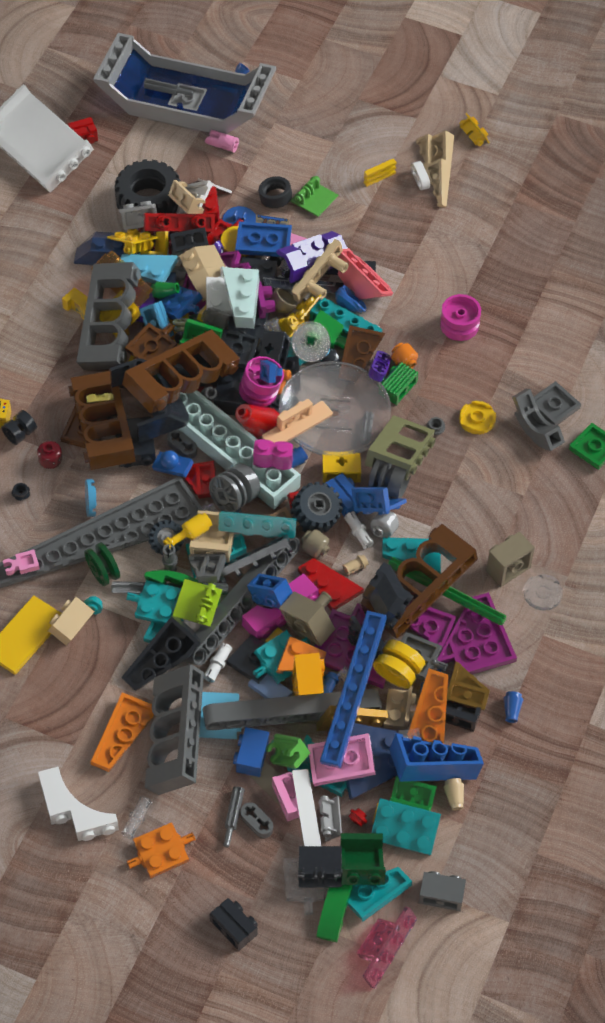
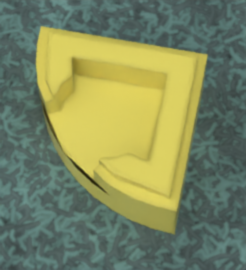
M104 393L103 395L91 394L87 396V403L114 400L112 393Z

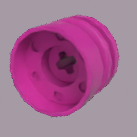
M259 356L252 358L247 363L239 385V393L248 404L265 407L275 401L284 378V372L282 370V376H276V383H267L261 380V360L271 361L278 368H281V366L274 359Z

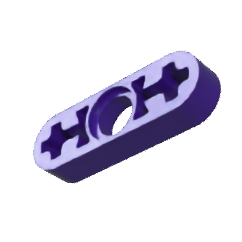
M377 351L369 368L368 376L375 381L382 382L387 374L391 357L383 351Z

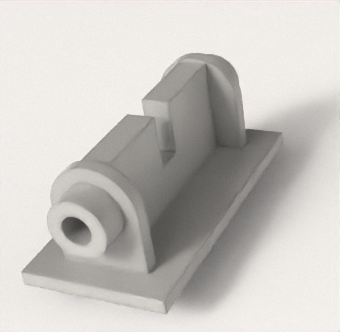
M324 795L318 801L320 814L323 815V817H320V831L323 837H325L326 842L339 837L342 833L339 796L329 799L328 796Z

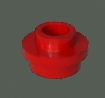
M351 808V813L348 817L354 823L361 827L368 822L366 819L367 815L361 809L357 808L354 810Z

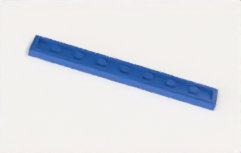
M371 611L366 612L319 761L321 764L341 768L387 620V616Z

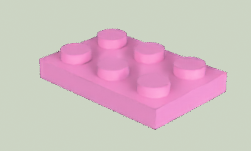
M369 733L350 737L341 768L324 765L319 762L325 742L308 745V750L311 752L309 758L314 786L376 775Z

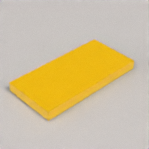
M33 595L0 632V665L16 675L51 635L48 630L52 625L49 622L56 614L60 616L62 613Z

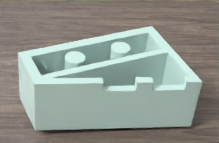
M222 267L223 279L236 328L254 329L260 281L259 270Z

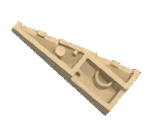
M445 130L434 136L426 134L416 139V143L420 147V155L423 156L425 162L424 167L430 184H432L434 189L433 194L438 201V207L447 206L454 135Z

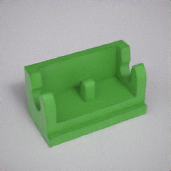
M277 733L266 747V752L272 751L274 747L276 749L275 754L270 758L272 764L297 769L311 753L300 738Z

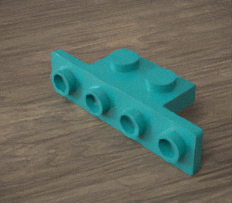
M221 511L219 513L218 530L243 533V535L247 536L262 535L266 538L282 537L287 534L289 538H295L297 520L295 518Z

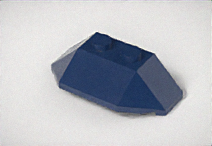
M95 232L76 248L74 264L117 263L122 254H127L123 250L125 243L108 239L107 236L114 235L113 232Z

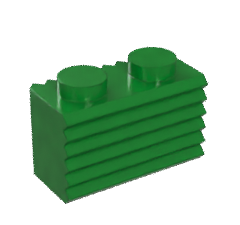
M402 362L397 367L393 366L387 378L379 382L378 394L393 404L398 405L413 386L417 384L418 371L411 367L409 368V366Z

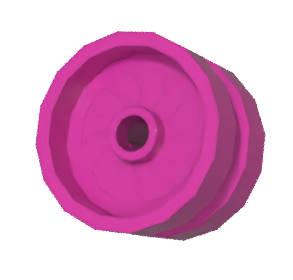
M464 294L452 295L447 298L442 304L440 321L442 332L448 338L456 341H465L474 337L479 331L481 317L479 302L475 298Z

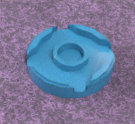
M93 479L85 480L87 517L96 516V512H93V509L97 506L96 488L94 485L91 486L94 483Z

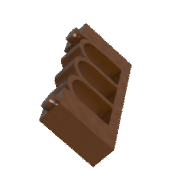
M211 329L125 371L122 384L152 414L163 410L167 404L178 400L180 392H195L199 388L200 382L212 383L218 379L219 375L223 378L229 374H234L238 370L240 357ZM200 354L213 368L202 366L193 356ZM180 364L193 378L182 376L173 366ZM159 373L173 388L163 387L152 376Z
M110 371L70 378L69 394L70 397L74 396L79 414L81 430L84 434L85 449L87 451L83 452L85 463H89L90 470L136 462L119 387L112 388ZM113 394L114 400L86 404L88 395ZM115 415L117 416L116 419L105 420L100 422H89L94 419L110 417ZM121 434L122 436L103 441H94V439Z
M443 524L434 528L428 536L429 540L419 545L416 552L417 558L406 559L398 567L397 578L402 587L414 596V601L405 609L404 614L400 620L398 619L392 630L384 626V629L396 639L478 560L476 549ZM433 552L440 553L451 561L452 564L440 574L423 561L426 555ZM420 571L433 580V582L421 593L404 580L409 572ZM363 598L360 603L364 613L366 614L367 611L375 612L370 602Z

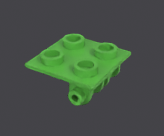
M313 176L295 194L290 202L319 217L339 195L320 185V178Z

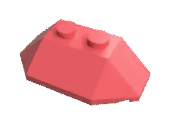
M349 248L343 249L338 258L347 262L349 266L345 273L338 270V275L344 282V285L350 288L357 298L363 300L392 296L393 292L390 286L367 263L354 255L353 251Z

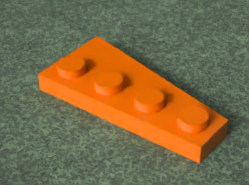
M428 669L407 738L412 739L415 736L421 737V741L433 742V740H438L444 744L448 674Z

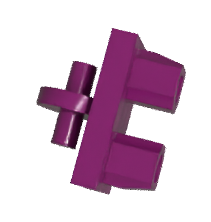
M259 281L257 299L260 319L265 318L266 313L275 312V301L265 300V298H272V287L262 286L261 281Z

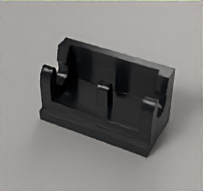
M447 701L445 723L474 732L481 708L477 707L474 710Z

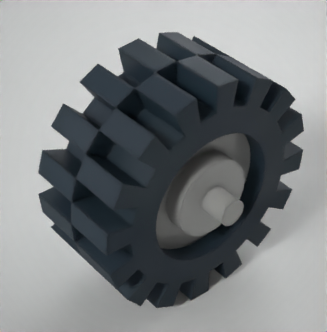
M163 520L154 524L148 534V543L151 545V549L155 550L157 554L164 555L163 547L165 545L163 540L166 537L172 538L182 531V528L179 527L180 525L172 520ZM183 540L174 545L176 549L175 553L183 545Z

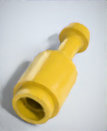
M199 513L182 524V531L172 538L166 537L163 543L164 545L169 544L171 549V544L174 546L185 538L194 540L207 532L209 527L212 526V522L206 513Z

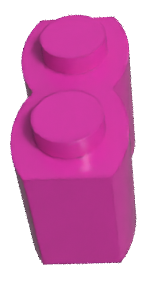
M265 439L255 441L253 465L260 468L274 467L279 470L292 468L293 444L285 441L272 442Z

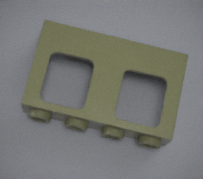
M393 415L368 449L365 466L372 468L377 459L406 469L404 480L407 481L411 474H415L417 467L421 466L423 458L428 455L429 449L433 448L436 438H433L435 430ZM403 427H407L427 436L423 442H419L402 436L399 432ZM391 444H396L414 451L415 454L411 459H405L387 452V449Z

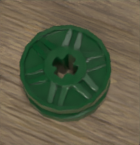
M100 542L95 545L96 553L89 548L84 551V555L96 580L102 586H106L110 582L108 575L111 579L117 580L120 578V571L109 549Z

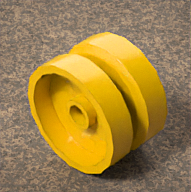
M394 639L388 640L382 649L383 654L378 655L373 663V667L381 677L391 684L409 689L416 680L415 674H419L425 666V660L407 644Z

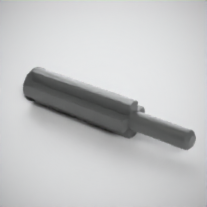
M148 78L144 81V88L173 95L180 93L193 96L194 94L193 91L181 89L175 84Z
M238 786L233 787L225 822L227 830L223 846L226 848L230 846L233 830H236L245 792L244 788Z

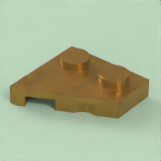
M456 662L447 691V700L473 708L480 707L481 710L485 711L490 690L470 674L459 662Z

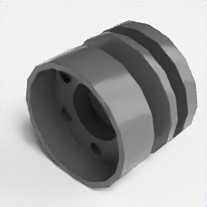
M377 459L370 472L368 487H387L389 497L402 498L411 476L406 481L404 480L406 469Z
M237 463L213 477L209 483V491L214 503L225 512H235L245 504L253 501L259 496L261 488L255 472L249 466L242 463Z

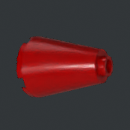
M242 404L237 408L235 416L242 427L259 440L262 439L263 434L277 427V419L280 413L269 407Z

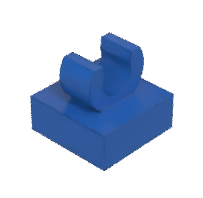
M261 360L260 379L267 383H276V376H282L283 368H278L271 361Z

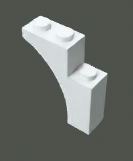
M59 767L38 772L51 824H64L72 819L78 841H89L95 836L110 835L119 830L116 814L93 810L74 798L62 780Z

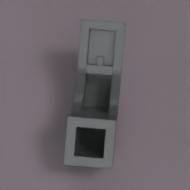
M526 388L512 396L517 409L514 412L522 429L535 444L545 450L552 451L565 443L560 426L549 423L541 415L531 389Z

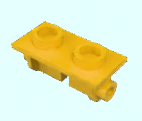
M466 113L467 119L459 122L460 128L466 135L470 134L468 137L476 146H482L485 140L487 143H490L487 138V131L483 127L479 128L476 118L474 116L470 117Z

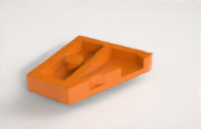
M290 636L276 672L292 671L294 655L319 653L320 659H325L327 652Z

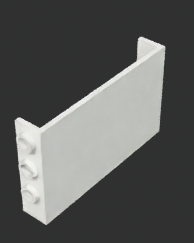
M24 84L0 107V148L50 193L94 150L88 140L82 139L32 95Z

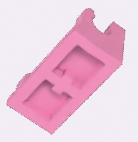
M288 772L272 777V787L287 822L299 818L292 773Z

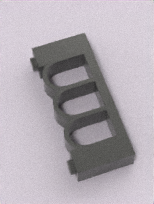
M134 262L93 264L76 361L83 370L110 369L127 361L125 347L128 345V336L124 330L129 327L132 321V314L128 307L132 305L136 298L134 287H138V281L141 278L140 269H138ZM125 287V291L120 297L103 299L104 288ZM122 310L121 315L116 320L99 322L100 311ZM118 333L117 338L111 344L95 345L96 334Z
M191 664L154 677L153 696L155 698L152 702V712L157 717L150 727V738L155 743L148 752L147 761L151 768L146 769L145 788L157 795L196 783L204 672ZM182 698L181 707L169 710L175 700ZM180 723L179 732L167 736L172 726ZM178 749L177 759L165 762L167 755L173 750Z

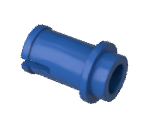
M328 672L324 675V693H332L335 685L339 683V676L336 673Z

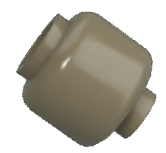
M317 529L313 531L308 530L301 539L302 549L313 558H317L320 555L324 557L330 550L328 546L329 538Z

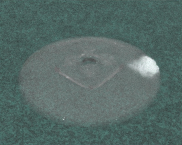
M320 362L303 368L288 380L282 390L279 401V414L284 410L293 408L298 402H303L308 398L313 405L323 401L331 411L339 413L338 416H331L293 438L303 448L325 456H347L366 451L391 417L390 399L381 382L371 379L368 376V371L345 362Z

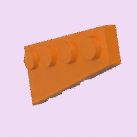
M122 692L90 765L110 772L155 716L152 712V704Z

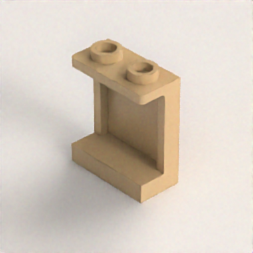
M198 510L197 514L206 513L212 526L209 527L207 532L190 542V554H225L226 562H229L235 532L218 530L220 512Z

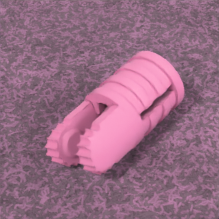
M211 130L210 136L205 139L206 144L233 153L237 150L239 138L215 130Z

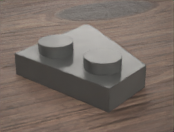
M225 554L188 555L190 565L199 583H218L226 562Z

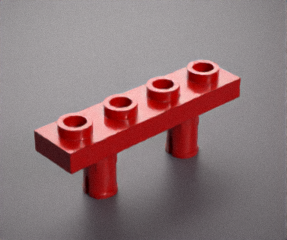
M144 213V231L183 232L205 227L206 232H215V214Z

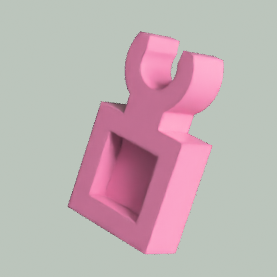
M34 550L15 554V560H3L4 567L11 566V568L5 569L8 576L13 575L17 570L20 571V574L40 570Z

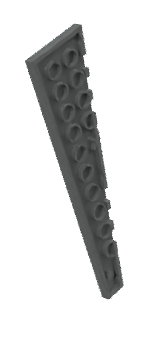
M181 476L23 551H35L40 570L20 574V571L17 570L13 575L8 576L5 569L11 568V566L4 567L3 561L0 562V588L86 561L84 551L91 548L96 553L95 545L100 542L111 553L149 540V530L157 522L172 520L182 528V524L197 515L198 510H204ZM13 556V557H11V558H9V559L15 560L16 557Z

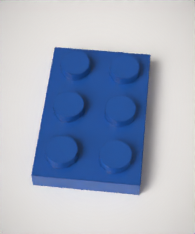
M239 221L235 251H239L240 254L282 257L276 251L290 246L292 225Z

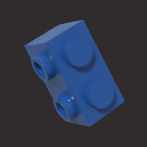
M260 573L247 585L252 595V600L256 604L279 609L293 593L286 578Z

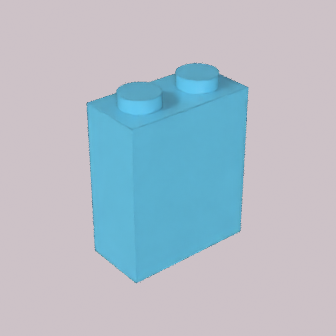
M202 692L200 738L237 739V732H241L242 728L207 730L202 708L213 703L239 701L238 693Z

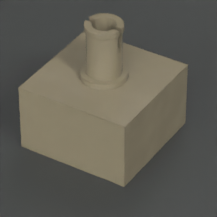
M294 591L279 608L293 633L303 638L307 637L308 640L319 646H322L335 630L324 609L332 601V598L324 591L315 601Z

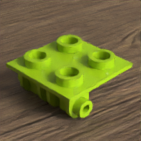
M184 579L173 616L211 627L222 589L216 588V585L212 583L205 585Z

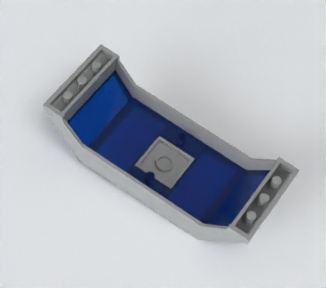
M118 33L93 80L129 115L209 133L211 130L227 134L254 117L276 71V66L260 63L259 67L247 74L153 55L134 39V36ZM148 78L175 84L181 89L193 91L194 94L193 96L180 93L173 95L144 88V81Z

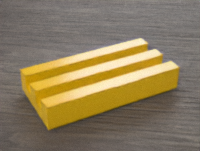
M394 158L364 171V184L366 187L396 174L395 165L397 162Z

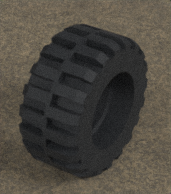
M147 159L142 160V162L135 161L132 165H127L124 170L120 171L115 180L117 209H122L123 205L133 203L135 207L141 206L140 202L151 201V204L156 203L157 213H176L178 204L168 194L173 180L181 182L178 173L171 166H167L166 163L162 161L159 163L153 159L152 161H147ZM143 189L161 191L154 196H140L136 194Z

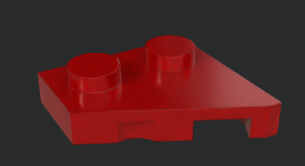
M214 460L193 464L186 478H184L199 499L211 497L209 483L216 476Z

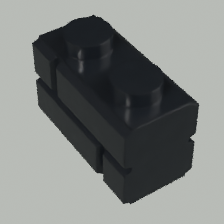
M227 898L220 906H217L210 912V922L240 951L257 936L258 924L252 916L247 917L243 913L244 910L237 901L232 902Z

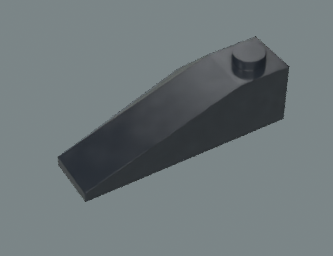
M171 616L121 678L137 691L153 681L154 677L166 673L188 659L201 644V641L184 621L178 617Z

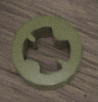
M188 318L173 320V325H175L174 331L184 332L185 323Z

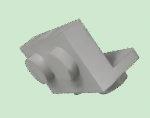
M151 201L140 202L141 206L134 207L133 203L123 205L119 212L121 213L124 230L144 227V213H157L156 203L151 204Z

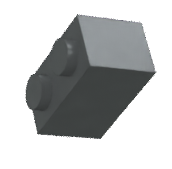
M435 871L424 872L418 904L461 912L466 879L456 875H441Z

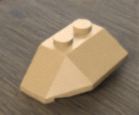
M215 245L193 247L179 255L197 292H200L203 301L206 300V277H221L220 267H225Z

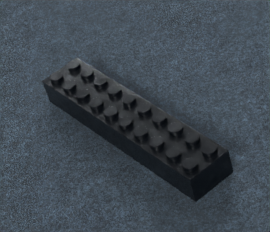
M242 257L241 263L248 262L251 269L259 270V280L262 286H264L263 276L277 277V261ZM256 308L254 329L248 328L247 333L260 337L261 341L264 331H267L270 313H266L265 318L260 319L258 308ZM233 314L230 315L228 330L240 331L241 328H236ZM259 343L257 352H256V354H255V357H257L258 354L260 353V349H261L260 343ZM238 368L232 376L227 375L222 378L219 375L216 386L217 396L214 398V404L227 415L235 416L236 410L240 405L248 404L239 393V385L245 371L243 368Z

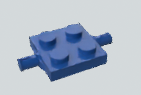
M179 286V293L158 300L162 301L168 318L175 320L188 312L197 314L200 311L199 306H196L203 299L200 292Z

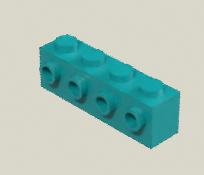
M326 298L320 299L310 310L311 323H313L319 311L322 310L343 324L344 328L341 336L347 338L349 326L378 332L383 330L378 325L368 322L363 317L355 315L348 309Z

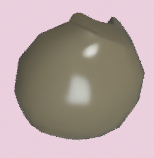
M277 288L272 294L271 300L275 301V310L279 313H291L298 304L289 292Z

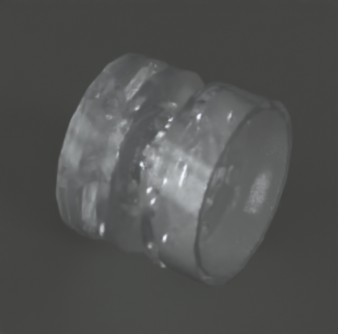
M306 321L298 325L294 330L292 349L301 360L316 362L324 358L329 351L331 345L330 336L322 324L315 321ZM308 336H309L310 338L315 337V339H314V343H315V344H313V345H312L311 343L307 344V341H308V340H307V337H308Z

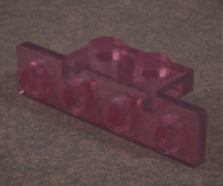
M404 907L395 923L378 918L357 952L360 958L371 961L363 974V978L371 988L375 989L379 981H381L384 973L417 921L410 907Z

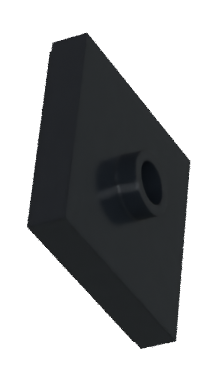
M251 634L227 660V665L259 684L267 673L259 678H256V675L253 674L254 670L261 667L260 660L254 652L265 643Z

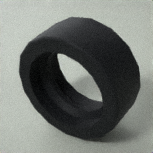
M273 176L265 179L259 185V197L265 207L271 209L281 208L292 199L290 182L284 177ZM274 189L285 190L283 193L276 196L266 195L269 191Z

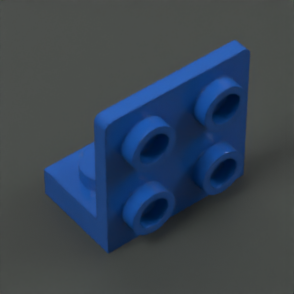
M355 487L351 489L354 511H360L363 514L378 512L379 515L390 513V510L401 508L400 505L407 503L406 498H389L387 487Z

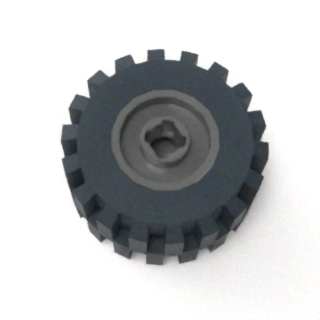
M311 482L301 488L291 504V514H294L292 518H295L300 524L297 526L298 528L300 526L303 527L302 531L304 532L317 529L323 533V531L327 532L340 518V513L343 509L340 506L342 499H338L339 493L333 491L335 488L332 486L330 488L327 487L326 483L320 485V482H315L314 485Z

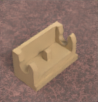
M173 180L168 196L187 214H203L204 209L198 207V204H203L205 201L202 198L194 197L185 188L188 186L185 182Z

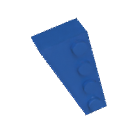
M396 733L389 748L400 782L440 781L453 778L476 780L484 765L479 749L472 746L452 743L450 746L438 740L427 742L421 741V737L413 736L410 739L404 738L403 734Z

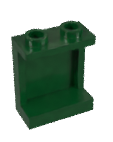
M341 833L342 885H385L386 868L384 867L382 849L383 833Z

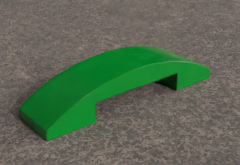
M167 570L148 571L144 575L145 581L148 580L165 584L168 581L182 586L184 579L198 582L197 579L186 574Z
M342 885L339 888L328 889L318 925L317 938L338 942L343 926V917L353 885Z

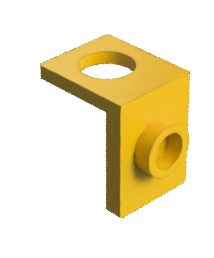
M168 231L156 232L158 239H156L155 251H142L140 254L167 255L169 247Z

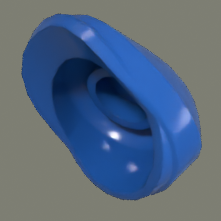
M343 285L335 292L337 305L348 309L350 312H366L367 307L365 303L354 296L347 286Z

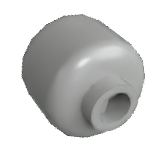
M390 511V513L384 515L377 514L371 521L370 526L376 537L389 538L398 529L399 521L397 515Z

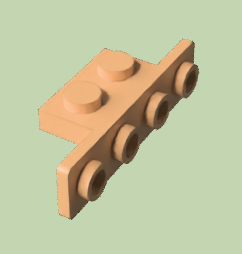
M309 398L303 402L300 401L293 408L282 411L277 419V427L263 434L262 439L272 442H288L330 418L333 412L323 401L313 405Z

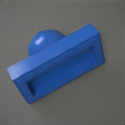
M174 451L159 452L152 468L154 471L186 478L194 462L190 458L178 456Z

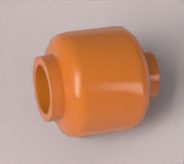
M399 343L392 349L391 359L396 365L402 362L412 369L417 365L418 353L410 344Z

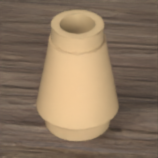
M460 778L446 780L444 790L451 810L463 809L464 783L461 782Z

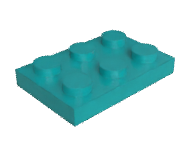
M380 798L371 833H383V843L432 855L441 814Z

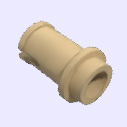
M357 555L356 559L343 564L342 567L346 575L349 576L360 569H366L369 563L364 555Z

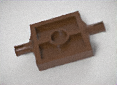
M148 323L128 343L125 351L134 357L133 360L138 358L149 360L176 347L177 343L168 335L174 329V326L168 323L161 330Z

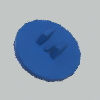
M232 207L223 215V221L235 224L238 219H241L244 222L256 223V214L247 207Z

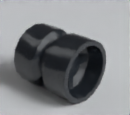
M21 410L13 417V420H8L3 424L1 429L5 437L12 444L18 445L25 439V435H30L37 429V424L29 413Z

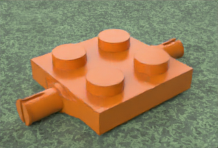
M172 822L133 839L138 856L127 860V865L131 869L141 864L147 870L151 879L189 862L185 845L196 841L195 836L191 832L181 837L176 832Z

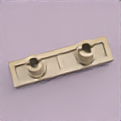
M334 239L332 243H329L324 253L316 258L310 270L308 269L304 273L301 281L294 285L292 295L295 301L301 303L309 292L314 296L321 294L322 296L319 299L322 300L326 296L327 290L316 283L330 266L342 273L346 272L349 266L348 263L338 258L343 251L339 240Z

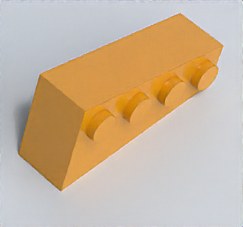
M319 653L294 655L291 676L294 696L324 693L323 677L325 665L324 659H320Z

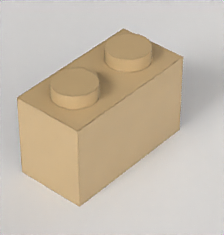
M77 597L72 602L68 599L61 608L63 613L60 616L56 614L49 622L52 626L48 631L66 646L95 612Z

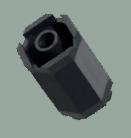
M383 562L375 573L374 578L369 582L362 597L370 602L375 613L387 616L385 627L392 630L414 596L402 587L392 567Z

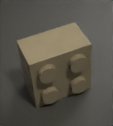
M521 532L508 536L504 542L494 545L489 550L486 572L500 587L504 586L531 568L535 547Z

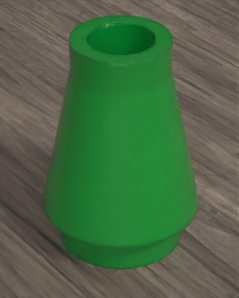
M157 281L155 284H152L151 291L154 298L162 299L179 293L180 287L177 282Z

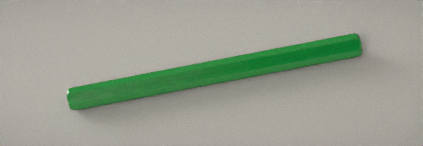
M392 557L388 564L393 570L397 571L403 561ZM412 571L406 575L426 587L433 582V580L420 571ZM451 586L442 594L498 625H503L506 621L505 614Z

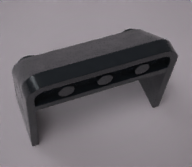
M138 358L110 368L112 388L122 385L125 371L147 360ZM159 373L152 376L163 387L173 388ZM180 396L175 402L167 404L163 410L152 413L154 418L137 423L138 442L141 443L183 428L188 424L189 414Z

